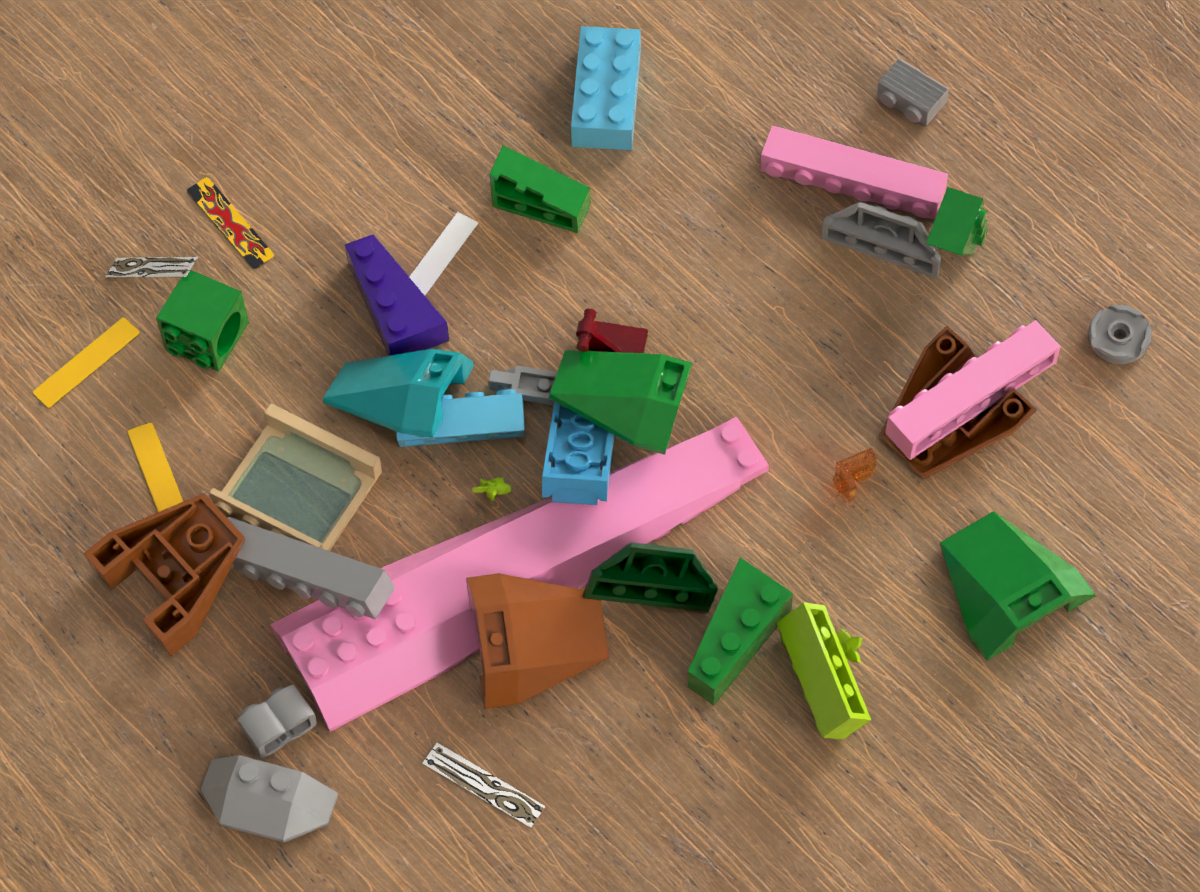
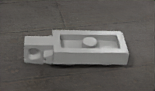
M517 365L515 369H508V372L491 370L489 390L512 389L516 393H522L523 401L554 406V400L550 399L549 395L557 372Z

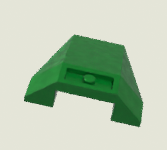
M565 350L549 398L633 446L665 455L693 363L664 354Z
M994 511L940 542V548L967 634L986 661L1012 647L1017 633L1061 607H1064L1069 613L1095 597L1094 591L1076 568Z

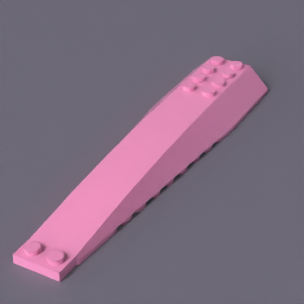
M735 417L705 433L667 448L665 455L655 453L610 472L607 501H600L598 499L597 505L552 502V497H549L380 568L385 570L395 589L376 619L364 615L356 617L339 606L331 608L318 600L270 624V627L284 652H288L313 696L318 712L331 732L447 672L480 651L474 610L470 611L466 583L467 577L500 573L580 589L587 584L592 570L630 542L648 544L653 540H659L669 534L670 529L678 524H685L738 491L741 485L768 472L769 464L739 419Z

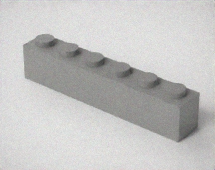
M228 517L231 523L245 537V541L229 572L236 570L242 572L251 580L257 581L259 578L267 581L277 589L283 590L285 587L293 590L297 595L305 599L313 597L319 599L328 607L335 608L339 606L356 617L364 615L373 619L377 618L395 589L394 584L383 569Z

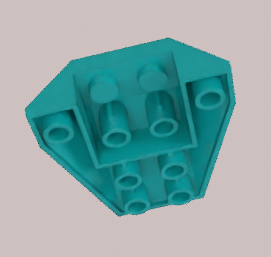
M427 349L345 363L324 395L323 403L402 434L433 438L443 421L441 404L443 394L449 384L465 383L474 368V362L459 352Z

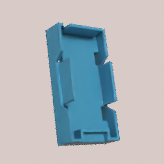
M554 401L542 474V497L549 498L552 495V502L597 505L598 499L600 501H607L612 451L616 436ZM557 423H561V428H557Z

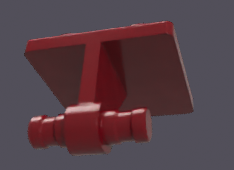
M590 308L584 310V318L579 321L576 336L578 337L576 349L578 351L645 352L648 338L647 329L594 321L597 312Z

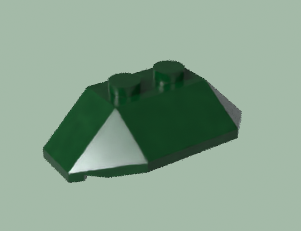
M630 542L591 571L583 592V598L709 612L718 587L693 549Z

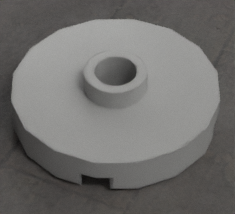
M1113 305L1102 312L1100 310L1094 315L1089 325L1088 341L1091 349L1099 358L1109 363L1123 365L1135 362L1144 356L1150 346L1152 329L1140 311L1130 306ZM1121 335L1124 339H1117L1114 336Z

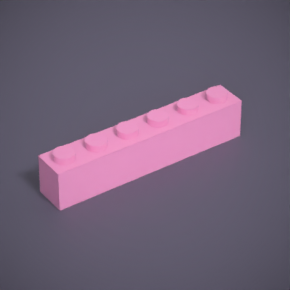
M773 125L761 154L760 171L772 177H783L794 180L801 185L823 188L830 193L852 196L862 202L870 201L881 204L888 209H899L913 213L920 218H936L947 188V173Z
M1036 320L1028 326L1022 325L1018 327L1011 337L1002 343L1001 341L995 342L984 355L979 358L973 357L969 359L962 369L955 374L949 373L945 375L929 391L924 389L906 406H898L893 409L888 415L886 435L911 460L1000 401L1013 387L1018 389L1056 364L1061 346Z

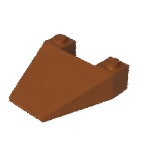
M203 493L108 533L83 554L92 569L111 590L134 571L138 570L165 600L162 605L143 619L151 635L172 656L197 635L245 541V537L207 495Z

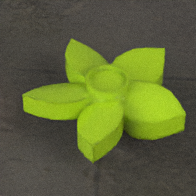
M504 477L489 481L480 478V486L473 487L472 492H486L487 498L490 501L496 500V494L505 495L511 492V486L504 483Z
M840 629L837 637L847 661L849 659L851 662L861 663L860 656L856 650L861 647L863 638L851 637L847 631Z

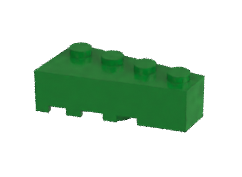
M739 558L688 669V688L715 705L778 627L776 622L792 610L793 593L742 558Z

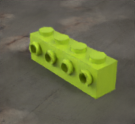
M803 602L776 622L781 633V640L788 650L793 663V670L798 675L804 690L805 700L810 705L816 720V727L821 733L822 738L844 740L871 721L825 605Z

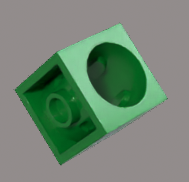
M192 270L189 271L187 277L180 278L156 317L164 348L168 353L175 357H186L203 369L211 368L218 372L249 324L242 291Z

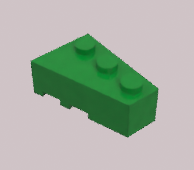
M502 145L489 174L492 207L578 233L591 205L590 187Z
M947 187L926 244L961 256L974 254L977 245L983 246L988 232L986 228L988 222L986 219L987 210H984L983 198Z

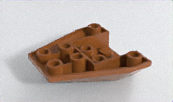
M946 326L924 347L893 409L898 406H906L913 401L919 392L924 389L929 391L945 375L949 373L955 374L962 369L969 359L973 357L978 358L972 352L969 345L950 327ZM1013 387L1000 401L911 460L886 435L887 421L879 436L911 468L925 479L1015 433L1037 409Z
M500 573L466 578L470 611L474 610L483 669V675L479 677L484 709L519 704L609 658L601 600L583 598L584 590Z

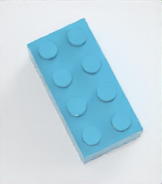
M581 26L571 120L572 147L632 150L641 56V29Z

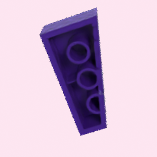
M374 234L345 244L349 268L388 356L427 350L449 341L448 325L445 319Z

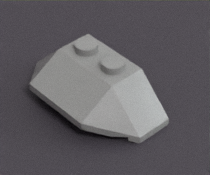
M858 202L824 218L821 239L936 279L939 276L941 257L936 247L926 244L929 234L923 223L917 222L914 218L900 216L888 212L883 207L871 206L862 202Z
M241 755L212 759L201 787V792L220 826L283 843L305 835L317 828L320 829L328 826L338 798L336 791L304 772Z

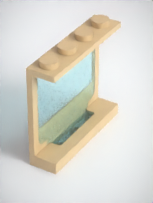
M271 403L264 413L267 426L223 490L219 491L212 488L210 491L211 500L227 518L232 516L240 521L330 551L382 473L380 457Z

